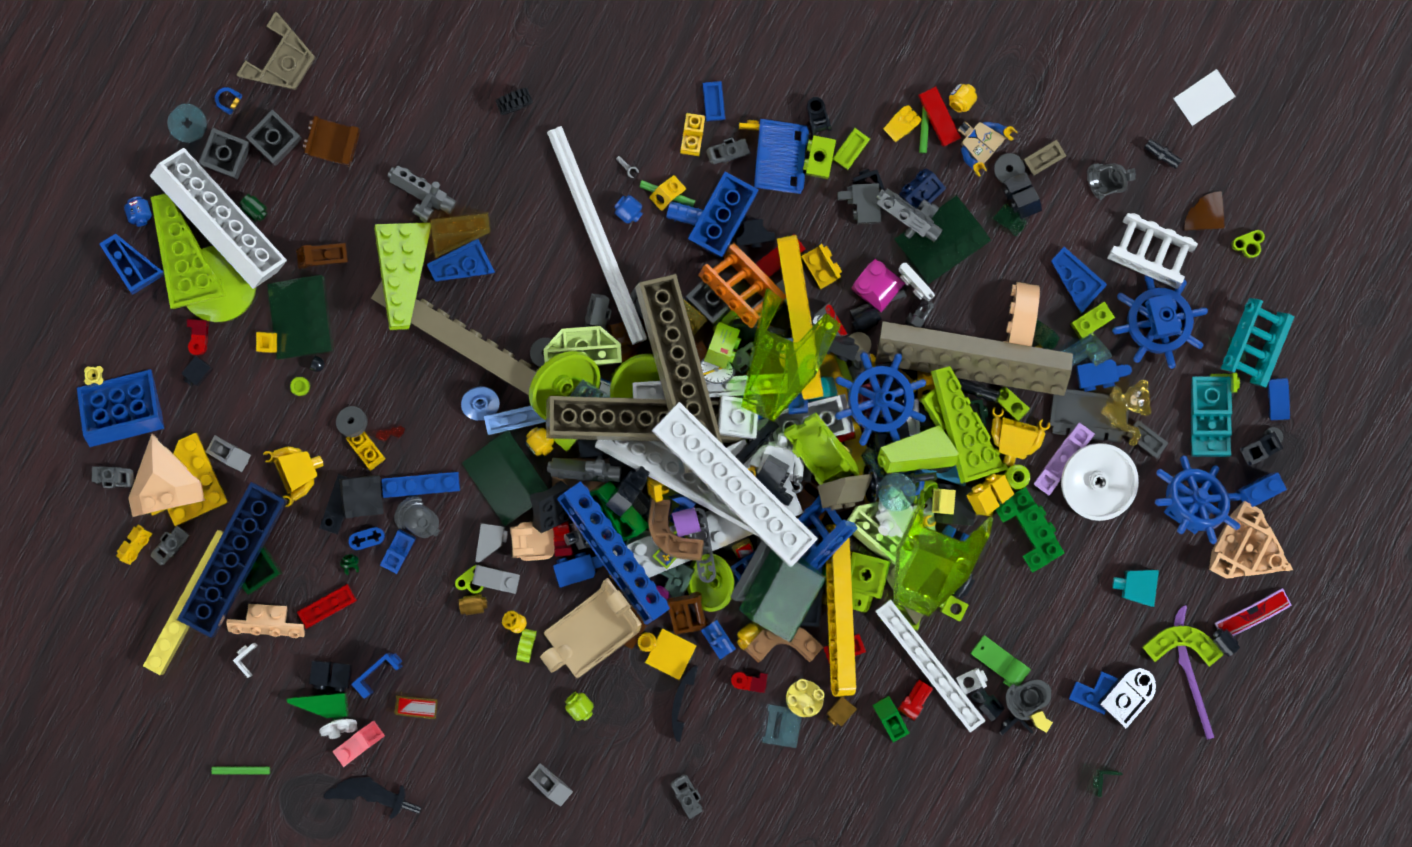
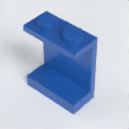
M1276 472L1269 473L1236 490V492L1241 494L1240 500L1242 502L1246 501L1250 503L1251 507H1254L1287 489L1279 473Z
M386 653L351 684L364 699L374 692L364 680L386 660L395 670L403 667L400 664L402 660L396 653Z

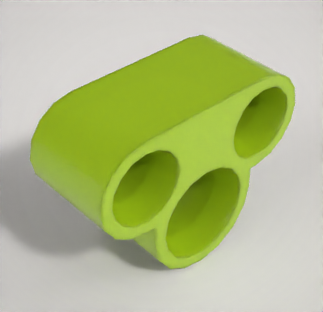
M1255 230L1242 235L1232 241V248L1235 251H1242L1243 255L1247 258H1254L1261 252L1260 243L1263 242L1265 235L1261 230ZM1254 234L1259 235V241L1254 240ZM1236 241H1240L1242 243L1241 248H1238L1236 246ZM1250 244L1256 248L1254 255L1247 253L1246 248Z
M476 565L456 579L455 586L457 589H468L474 594L484 589L481 586L479 590L474 591L470 587ZM460 580L465 581L464 587L459 586Z
M526 628L522 631L516 660L530 662L537 631Z

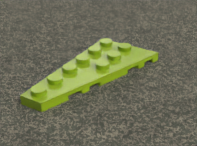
M166 193L151 197L170 308L176 309L226 296L179 207Z
M432 223L375 224L374 230L389 330L409 329Z
M948 366L931 371L948 437L960 454L956 463L960 482L966 483L1007 470L1006 463H1002L998 449H994L990 442L991 437L977 412H973L969 405L971 403L969 398L965 397L961 391V384L952 368Z

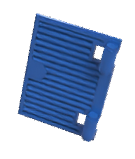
M760 119L754 181L755 188L801 194L805 182V175L803 173L805 148L809 138L807 126ZM795 131L801 132V141L794 140ZM791 177H797L796 186H790Z

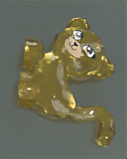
M1141 380L1136 385L1129 387L1125 394H1122L1121 388L1115 385L1109 395L1113 399L1112 404L1106 402L1101 411V414L1105 415L1115 427L1133 434V437L1129 440L1131 446H1135L1139 442L1141 433L1138 427L1127 424V410L1129 409L1132 412L1145 416L1151 415L1152 411L1150 407V393L1148 391L1149 386L1146 380Z

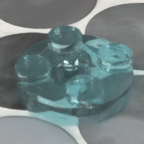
M192 104L177 106L168 117L170 133L181 142L191 143L201 139L207 128L206 116L201 109ZM186 118H189V121L192 122V125H190L189 128H186V126L182 125V122H185Z

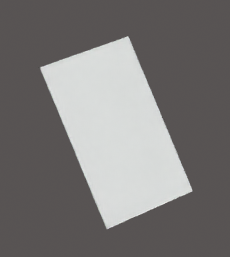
M1216 69L1173 99L1193 126L1236 96Z

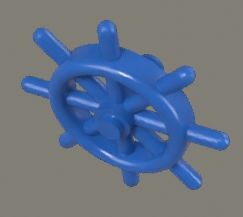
M862 352L860 358L865 371L861 372L853 382L842 377L835 379L837 384L849 389V408L837 412L835 418L841 420L848 416H853L855 421L864 428L859 440L862 446L867 444L872 431L879 433L889 431L894 443L900 440L897 428L902 426L909 417L920 422L926 420L925 415L913 410V391L924 387L926 381L921 379L909 383L908 379L897 370L902 360L900 353L894 356L890 367H872L868 354ZM876 375H886L882 388H880ZM866 379H869L873 391L861 386ZM894 379L899 384L900 388L895 389L893 391H889V388ZM858 393L870 400L858 404ZM903 395L904 405L895 402V398ZM873 407L869 419H867L861 411ZM888 407L900 412V415L894 421ZM880 410L886 424L875 423Z

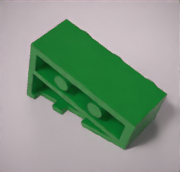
M609 481L589 491L590 495L600 505L601 511L610 519L613 528L622 536L623 541L638 536L649 528V524L632 505L621 517L606 506L607 501L616 488Z

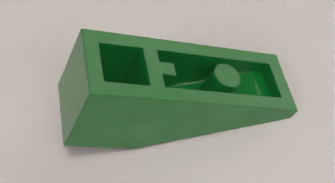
M347 692L287 699L289 704L325 718H332V721L349 716Z

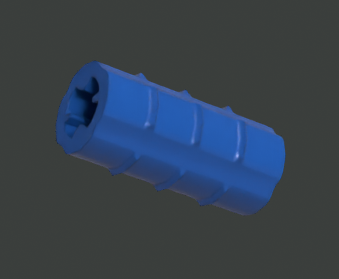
M671 201L666 218L694 226L703 210Z

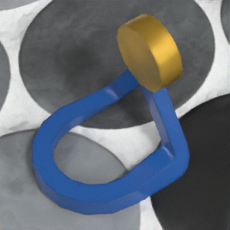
M224 87L216 93L215 102L221 110L230 115L239 104L242 94L229 87ZM224 91H229L236 96L230 106L231 109L221 105L219 102V96Z

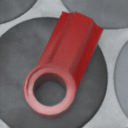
M918 680L909 696H906L901 703L898 711L914 721L921 712L922 705L933 688Z

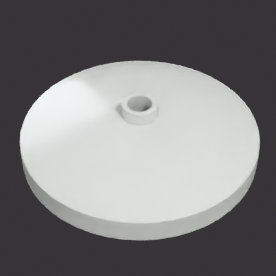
M1105 443L1090 444L1077 450L1064 466L1061 478L1062 492L1068 505L1079 515L1099 521L1112 519L1127 510L1137 494L1139 483L1137 469L1132 459L1121 449ZM1099 477L1100 482L1098 484H1095L1097 478Z

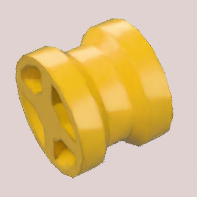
M512 610L505 613L502 619L503 626L514 633H521L527 624L524 616Z

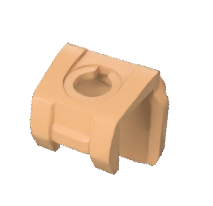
M523 522L517 527H510L512 558L531 561L549 559L553 556L555 552L553 528L540 533L532 526V522Z

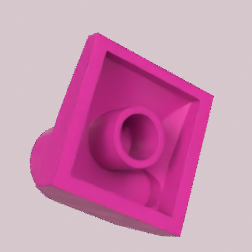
M874 259L857 278L851 290L882 313L905 285V282L887 269L882 262Z

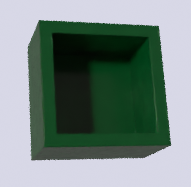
M265 545L242 585L247 595H251L283 574Z

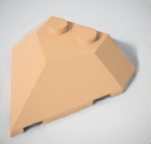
M151 434L128 498L132 517L205 501L201 482L187 470V467L167 447H164L158 441L154 434Z
M1243 501L1230 515L1232 519L1240 524V529L1235 530L1225 524L1212 549L1209 570L1226 579L1293 570L1285 558L1284 552L1271 527L1266 522L1262 510L1255 506L1251 507L1250 503Z

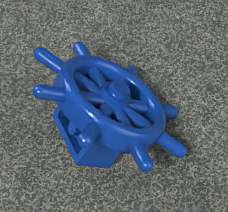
M1145 275L1148 290L1139 295L1135 301L1123 293L1117 295V299L1128 305L1130 309L1128 311L1127 324L1114 327L1112 332L1114 334L1129 332L1133 340L1140 346L1133 358L1134 362H1140L1146 351L1158 354L1165 353L1168 367L1173 369L1176 364L1172 351L1178 349L1185 342L1198 349L1203 347V343L1190 334L1193 329V317L1206 315L1208 309L1203 307L1191 310L1188 302L1181 296L1187 284L1186 280H1183L1178 289L1175 288L1173 291L1167 288H1155L1153 278ZM1177 306L1181 311L1180 313H1176L1175 311L1177 310ZM1137 312L1146 316L1149 320L1137 322ZM1181 320H1184L1183 330L1180 329V328H1182ZM1151 327L1145 338L1139 329ZM1177 335L1179 337L1170 343L1169 336ZM1161 338L1162 344H1157L1152 341L1153 339L1155 340Z
M1183 455L1180 457L1183 471L1179 472L1175 477H1172L1162 469L1157 470V476L1169 484L1166 489V498L1156 499L1155 504L1157 506H1167L1164 513L1180 523L1177 528L1179 534H1183L1186 528L1194 534L1198 531H1206L1209 542L1215 544L1217 538L1213 529L1217 528L1222 522H1225L1235 530L1240 529V524L1228 516L1230 511V501L1240 500L1241 494L1227 493L1223 484L1216 478L1219 472L1217 465H1214L1209 473L1200 469H1191L1188 458ZM1188 481L1190 489L1181 482ZM1196 482L1202 484L1201 488H1198ZM1208 489H1209L1214 495H1209V493L1207 492ZM1210 502H1217L1218 508L1212 505ZM1210 513L1216 516L1213 519H1209Z

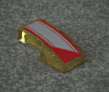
M749 538L731 546L738 561L755 551Z
M397 695L395 715L436 719L438 700Z

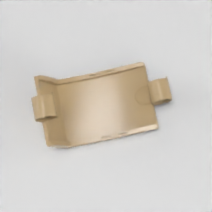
M607 578L596 593L544 632V635L553 647L545 651L540 658L551 673L566 664L575 678H579L634 637L640 631L642 624L630 609L631 606L622 593L617 591Z

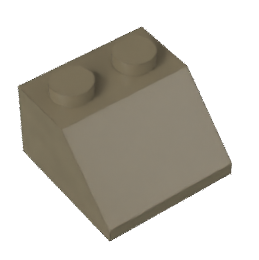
M872 475L845 477L818 485L822 508L830 507L831 511L842 509V506H844V509L855 507V503L863 501Z

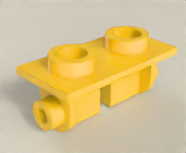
M139 524L137 527L134 526L127 536L131 543L129 544L127 541H124L116 551V556L120 561L131 565L138 557V553L143 546L148 543L152 533L144 530Z

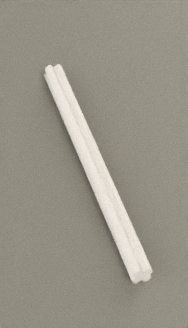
M560 126L552 129L547 134L632 344H637L646 340L647 336L563 128Z

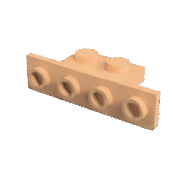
M249 604L246 620L227 619L226 621L228 632L234 634H267L274 637L282 635L292 638L305 636L304 624L286 623L287 606Z

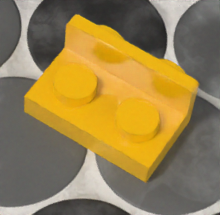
M822 244L801 256L820 290L840 279V273H842L837 262L833 264L830 258L832 253L827 246L823 247Z

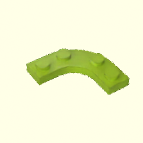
M1173 626L1164 629L1142 646L1154 662L1170 649L1183 645L1191 647L1209 667L1224 655L1209 636L1190 626Z

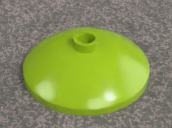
M710 554L702 555L701 560H707ZM713 554L716 570L715 579L709 583L703 582L698 575L697 562L693 560L690 566L695 568V571L687 587L689 595L693 592L701 593L702 608L709 612L718 611L727 606L734 590V577L731 568L723 558ZM712 562L699 563L700 567L704 566L705 569L702 577L705 576L706 579H710L713 572L708 570V565L712 566Z

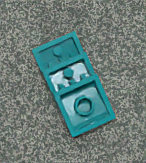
M1192 377V457L1231 456V377Z

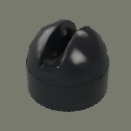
M315 355L309 369L314 372L323 370L325 366L323 359Z

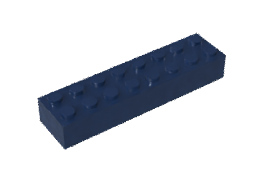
M250 482L177 620L210 638L216 636L288 501L287 499L255 482Z

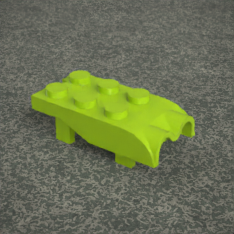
M816 412L806 417L803 424L796 425L795 423L784 430V435L793 444L792 452L797 458H802L804 464L820 485L849 477L851 474L859 476V470L853 457Z

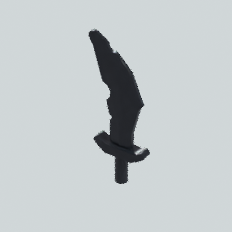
M371 777L349 778L337 784V788H331L324 794L325 799L355 800L356 797L361 796L368 802L378 801L382 805L393 808L392 814L389 815L390 819L397 816L401 808L420 814L422 809L421 806L404 801L406 797L404 785L399 787L400 792L398 795L388 791L373 781Z

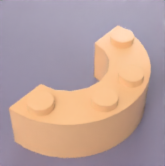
M1016 282V285L1012 284L1011 296H1014L1009 310V314H1012V320L1008 321L1006 333H1009L1007 343L1032 347L1039 307L1040 286Z

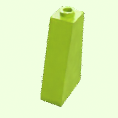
M939 425L881 447L877 459L879 465L885 469L886 473L953 467L956 465L960 454Z

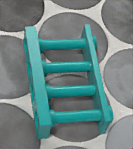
M1249 298L1245 304L1244 312L1228 352L1223 359L1221 369L1234 373L1236 369L1241 370L1252 376L1250 383L1266 388L1295 316L1282 312H1277L1274 315L1261 308L1262 300ZM1258 315L1273 322L1269 333L1254 326ZM1250 333L1266 340L1262 351L1246 344ZM1243 351L1259 358L1255 369L1240 362Z

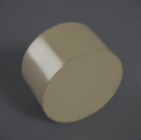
M856 332L849 336L855 339L856 345H859L858 352L862 349L866 352L870 351L871 340L865 333Z

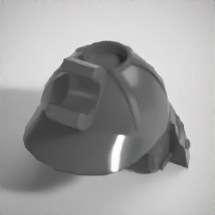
M1116 163L1105 165L1093 164L1087 170L1088 184L1092 193L1099 200H1102L1111 193L1125 192L1128 186L1127 181L1136 179L1135 168L1125 170L1122 165Z
M407 497L398 505L394 515L395 524L398 529L406 528L420 538H428L432 535L437 536L441 531L438 529L439 518L432 510L423 505L421 497Z
M1032 680L1020 686L1012 684L1006 694L1007 707L1015 717L1021 720H1030V715L1033 712L1040 710L1050 702L1052 690L1049 684L1042 680Z

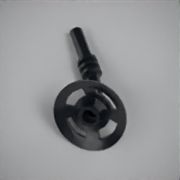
M871 464L865 465L863 475H872L865 494L870 503L876 502L879 488H882V486L895 484L912 485L917 482L937 479L936 472L923 474L908 473L903 474V476L881 478L877 476Z

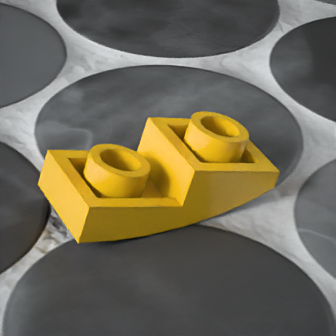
M686 113L681 154L699 156L705 116Z
M365 431L357 437H346V440L370 471L385 460V457Z

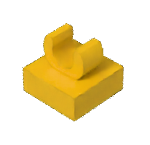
M647 477L648 494L655 502L662 501V494L668 493L669 489L666 486L662 487L663 484L653 478Z

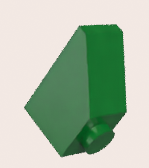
M889 696L872 705L892 742L909 734L902 717Z

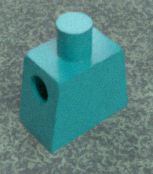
M1159 570L1125 571L1124 578H1113L1112 589L1123 590L1122 598L1154 607Z

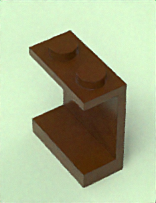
M314 116V119L310 120L308 125L309 137L305 138L303 143L304 153L351 167L361 132L360 128L345 126Z

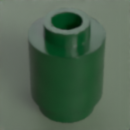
M247 194L239 203V206L242 207L241 210L254 222L257 220L262 221L268 214L266 212L267 207L254 195Z

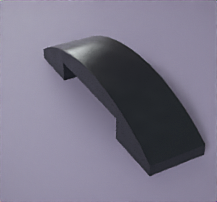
M696 665L682 679L673 703L672 727L677 742L681 740L685 723L677 720L686 684L694 685L698 669Z

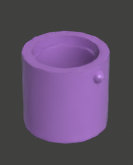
M695 507L672 513L678 537L701 531Z

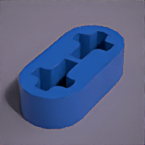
M378 527L360 531L349 537V545L354 550L375 546L384 541L385 533ZM375 530L377 533H381L377 542L375 539H368V536L373 535ZM355 536H358L359 539H366V541L360 543V547L357 544L353 545L352 542L355 540Z

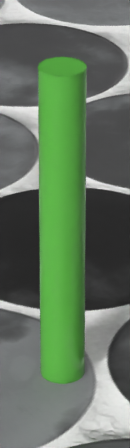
M924 107L922 108L919 153H927L929 117Z
M642 180L639 187L654 192L659 186ZM682 195L673 199L691 207L695 204V200Z
M212 767V774H270V767Z

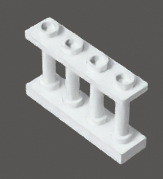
M1127 213L1122 222L1128 224L1120 246H1114L1107 258L1178 289L1185 277L1180 275L1179 272L1188 251L1193 252L1198 243L1194 242L1190 237H1182L1176 234L1172 229H1164L1156 222L1141 219L1139 215L1134 213ZM1137 228L1146 233L1137 254L1134 255L1127 251V246L1134 229ZM1152 236L1163 240L1154 262H1150L1144 257ZM1170 243L1180 247L1171 270L1162 266Z

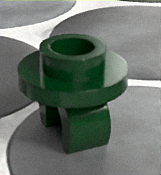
M353 554L345 555L340 561L345 574L349 575L350 567H354L356 573L359 572L358 556Z

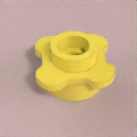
M88 366L84 369L85 384L97 383L101 385L103 383V368L101 366L96 368Z

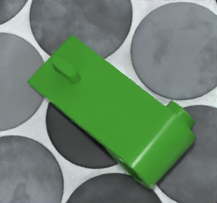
M983 635L970 653L1004 678L1003 683L1008 687L1012 684L1020 686L1031 671L1029 667L1014 658L985 635Z

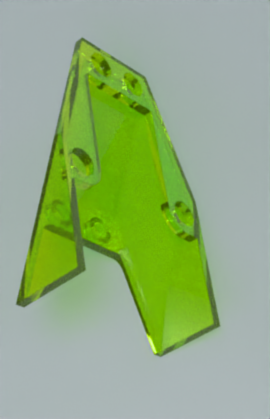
M766 288L752 345L741 407L774 422L816 376L841 323L825 313L809 332L796 343L771 333L767 329L782 298Z
M921 489L896 549L893 602L929 617L969 579L990 536L993 518L989 517L964 541H959L929 529L923 524L925 490Z

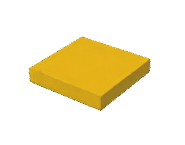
M662 628L657 638L656 647L650 652L645 663L680 680L697 645Z

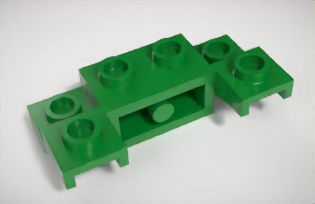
M1026 487L1014 493L1003 504L999 502L1000 506L995 510L1002 523L1015 516L1035 548L1022 556L1032 573L1065 554L1054 534L1056 532L1055 527L1051 522L1048 523L1044 517L1047 515L1041 505L1038 506L1034 502Z

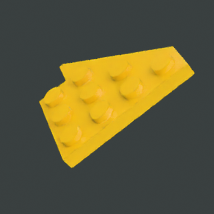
M194 433L178 440L173 454L201 482L205 501L151 512L152 516L168 510L174 526H178L228 503L198 434Z

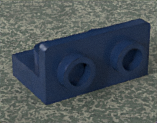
M926 168L920 171L911 183L906 184L899 195L917 209L923 199L932 203L946 187L932 171Z

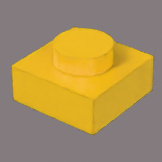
M256 332V351L277 352V333Z

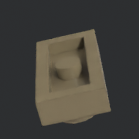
M1055 140L1023 161L1032 176H1035L1065 158L1066 154L1058 141Z

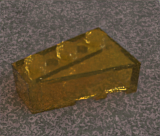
M489 212L432 218L430 220L435 258L491 232Z

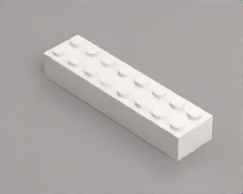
M182 148L156 166L150 177L253 289L275 275L287 260L185 148Z

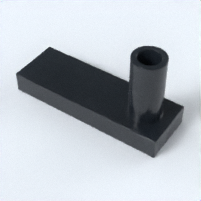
M341 474L337 476L319 527L337 535L344 519L339 479L349 478Z

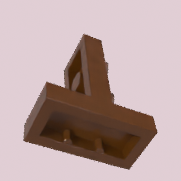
M345 243L319 246L303 245L296 250L298 269L348 262Z

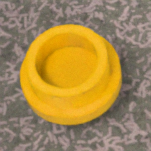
M646 632L641 634L638 639V646L642 651L650 652L656 647L657 640L652 633Z

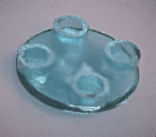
M892 473L881 480L878 497L885 508L895 512L903 511L912 505L915 499L916 486L906 475Z

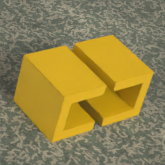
M994 473L987 476L982 484L974 486L972 491L966 496L976 515H989L1000 506L997 500H999L1000 504H1003L1014 495V492L1005 475H996Z

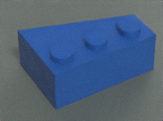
M117 234L100 243L101 248L132 295L164 276V272Z

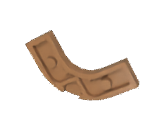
M652 499L649 514V530L655 544L669 556L701 561L704 541L682 538L672 533L669 528L671 500L655 502Z
M778 623L762 630L744 650L759 663L775 645L787 644L795 648L810 662L821 651L823 646L801 627Z

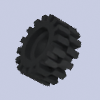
M528 88L518 89L495 100L501 115L513 113L533 103Z

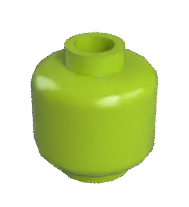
M1013 465L1004 474L1010 487L1014 490L1022 489L1029 484L1030 473L1023 465Z
M575 692L566 699L565 710L574 720L580 721L583 719L586 721L592 716L593 713L591 711L594 708V704L584 693Z

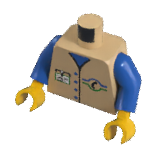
M986 121L983 123L979 122L973 129L968 123L964 122L958 129L966 137L961 143L964 162L975 171L978 177L981 176L979 170L984 169L987 171L984 163L1006 139L1004 136L1012 141L1013 138L1010 136V133H1017V131L1011 126L1006 127L999 123Z

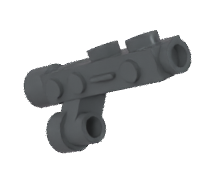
M400 166L392 167L387 175L390 178L389 182L422 200L421 204L417 203L412 213L420 217V220L425 223L429 221L434 212L431 209L432 207L450 214L457 203L456 200L447 196V193L439 189L440 184L435 181L431 185L426 179L415 176L407 168Z
M888 188L886 191L882 189L877 195V204L909 226L905 233L906 237L911 238L917 232L921 236H926L935 242L943 231L932 220V217L939 209L935 204H930L923 199L916 209Z
M596 456L595 461L553 458V461L548 462L547 472L551 473V477L559 479L568 478L578 481L587 480L608 483V481H621L622 467L610 466L609 463H605L602 456Z

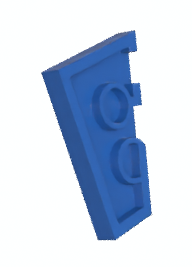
M479 239L427 264L435 282L495 273Z
M1065 247L1051 260L1078 310L1082 313L1107 284Z

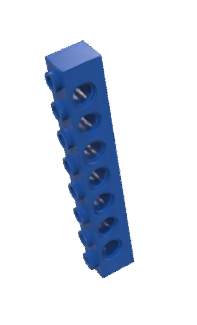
M579 482L560 495L557 500L644 624L648 625L668 611L670 607L667 600L660 595L655 583L648 578L643 566L634 558L633 552L627 548L622 536L615 531L610 519L604 515L600 505L590 495L589 489L582 482ZM579 502L583 504L584 508L579 505ZM601 533L605 535L606 540L603 539ZM612 549L617 552V556L613 553ZM646 597L650 599L651 604L647 602Z

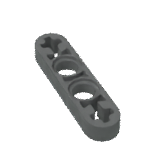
M695 508L696 511L703 514V518L700 521L701 524L705 523L706 527H700V529L707 534L703 549L708 550L710 553V557L707 560H696L698 575L703 582L709 583L715 579L716 570L707 515L703 509ZM695 532V533H692V538H693V539H696V537H695L696 532ZM711 561L712 566L708 565V570L712 571L713 575L710 576V579H706L705 576L702 577V573L705 572L704 566L700 567L699 563Z

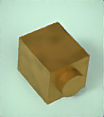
M841 696L826 712L829 715L827 719L834 726L839 724L842 727L857 709Z

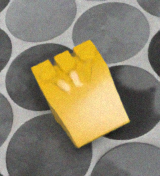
M909 105L904 106L883 129L897 142L919 125L922 119L916 116L917 113L914 110L912 111Z

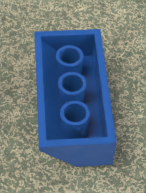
M724 172L688 239L722 259L759 190Z

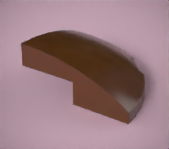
M1222 191L1203 196L1193 208H1190L1185 219L1184 231L1225 228Z
M641 318L640 321L647 336L644 319ZM624 322L607 325L609 334L621 343L622 362L634 357L640 351L638 348L642 341L634 345L632 344Z

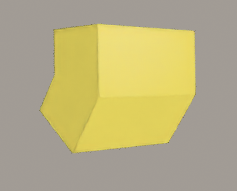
M934 489L932 513L954 514L956 490Z
M1038 710L1030 715L1034 726L1047 733L1053 722L1046 719L1043 711Z

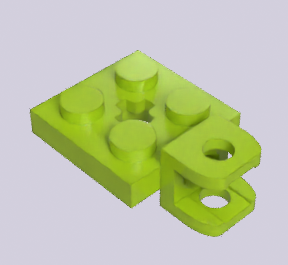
M852 552L851 582L853 610L868 612L873 597L881 599L891 561ZM867 570H870V574H872V577L868 578V580L865 581V577L862 576V573H866Z

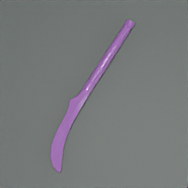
M1186 606L1179 609L1175 616L1174 626H1184ZM1178 646L1179 664L1186 673L1207 740L1214 738L1186 646Z

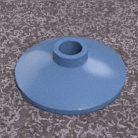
M474 387L463 395L461 408L463 413L470 419L485 420L484 416L495 414L498 411L499 398L496 392L488 387Z

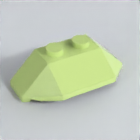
M601 326L561 329L544 348L545 363L552 357L568 351L585 353L597 366L622 363L621 343Z
M879 502L856 506L847 521L854 522L858 527L852 535L876 555L891 561V563L898 567H902L911 553L908 537H898L897 535L890 537L889 535L884 536L879 533L878 527L881 524L876 518Z

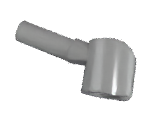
M620 156L616 158L627 170L628 177L634 178L629 173L631 169H635L639 173L636 167H631Z

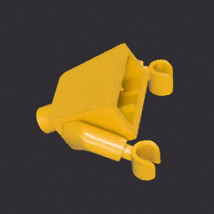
M995 407L993 408L992 416L994 419L992 420L991 434L994 444L999 447V453L1005 454L1003 463L1013 466L1016 458L1025 459L1027 455H1032L1041 447L1045 437L1044 431L1050 428L1049 422L1046 428L1041 426L1043 419L1037 423V426L1002 418L1004 414L1003 408L1000 415H996L994 413Z
M289 446L274 450V452L265 451L263 455H271V459L265 462L275 463L287 495L283 496V498H288L290 501L285 507L292 505L294 500L297 501L310 491L314 485V478L317 477L315 469L323 466L320 456L310 458L307 451L302 452L299 448Z

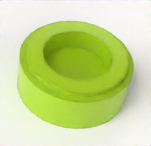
M296 377L292 380L290 389L293 394L304 396L310 390V383L304 377Z

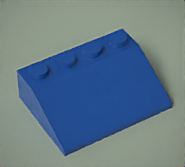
M151 369L106 380L101 385L94 383L77 388L83 436L89 447L164 429L162 411Z

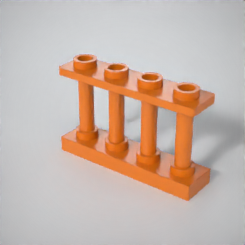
M733 243L723 256L725 260L714 268L705 264L699 273V277L745 324L753 328L760 319L758 314L770 305L775 310L780 308L786 299V295ZM729 265H732L738 273L725 282L718 274ZM744 278L751 287L738 295L731 287ZM758 292L765 300L752 309L745 300Z

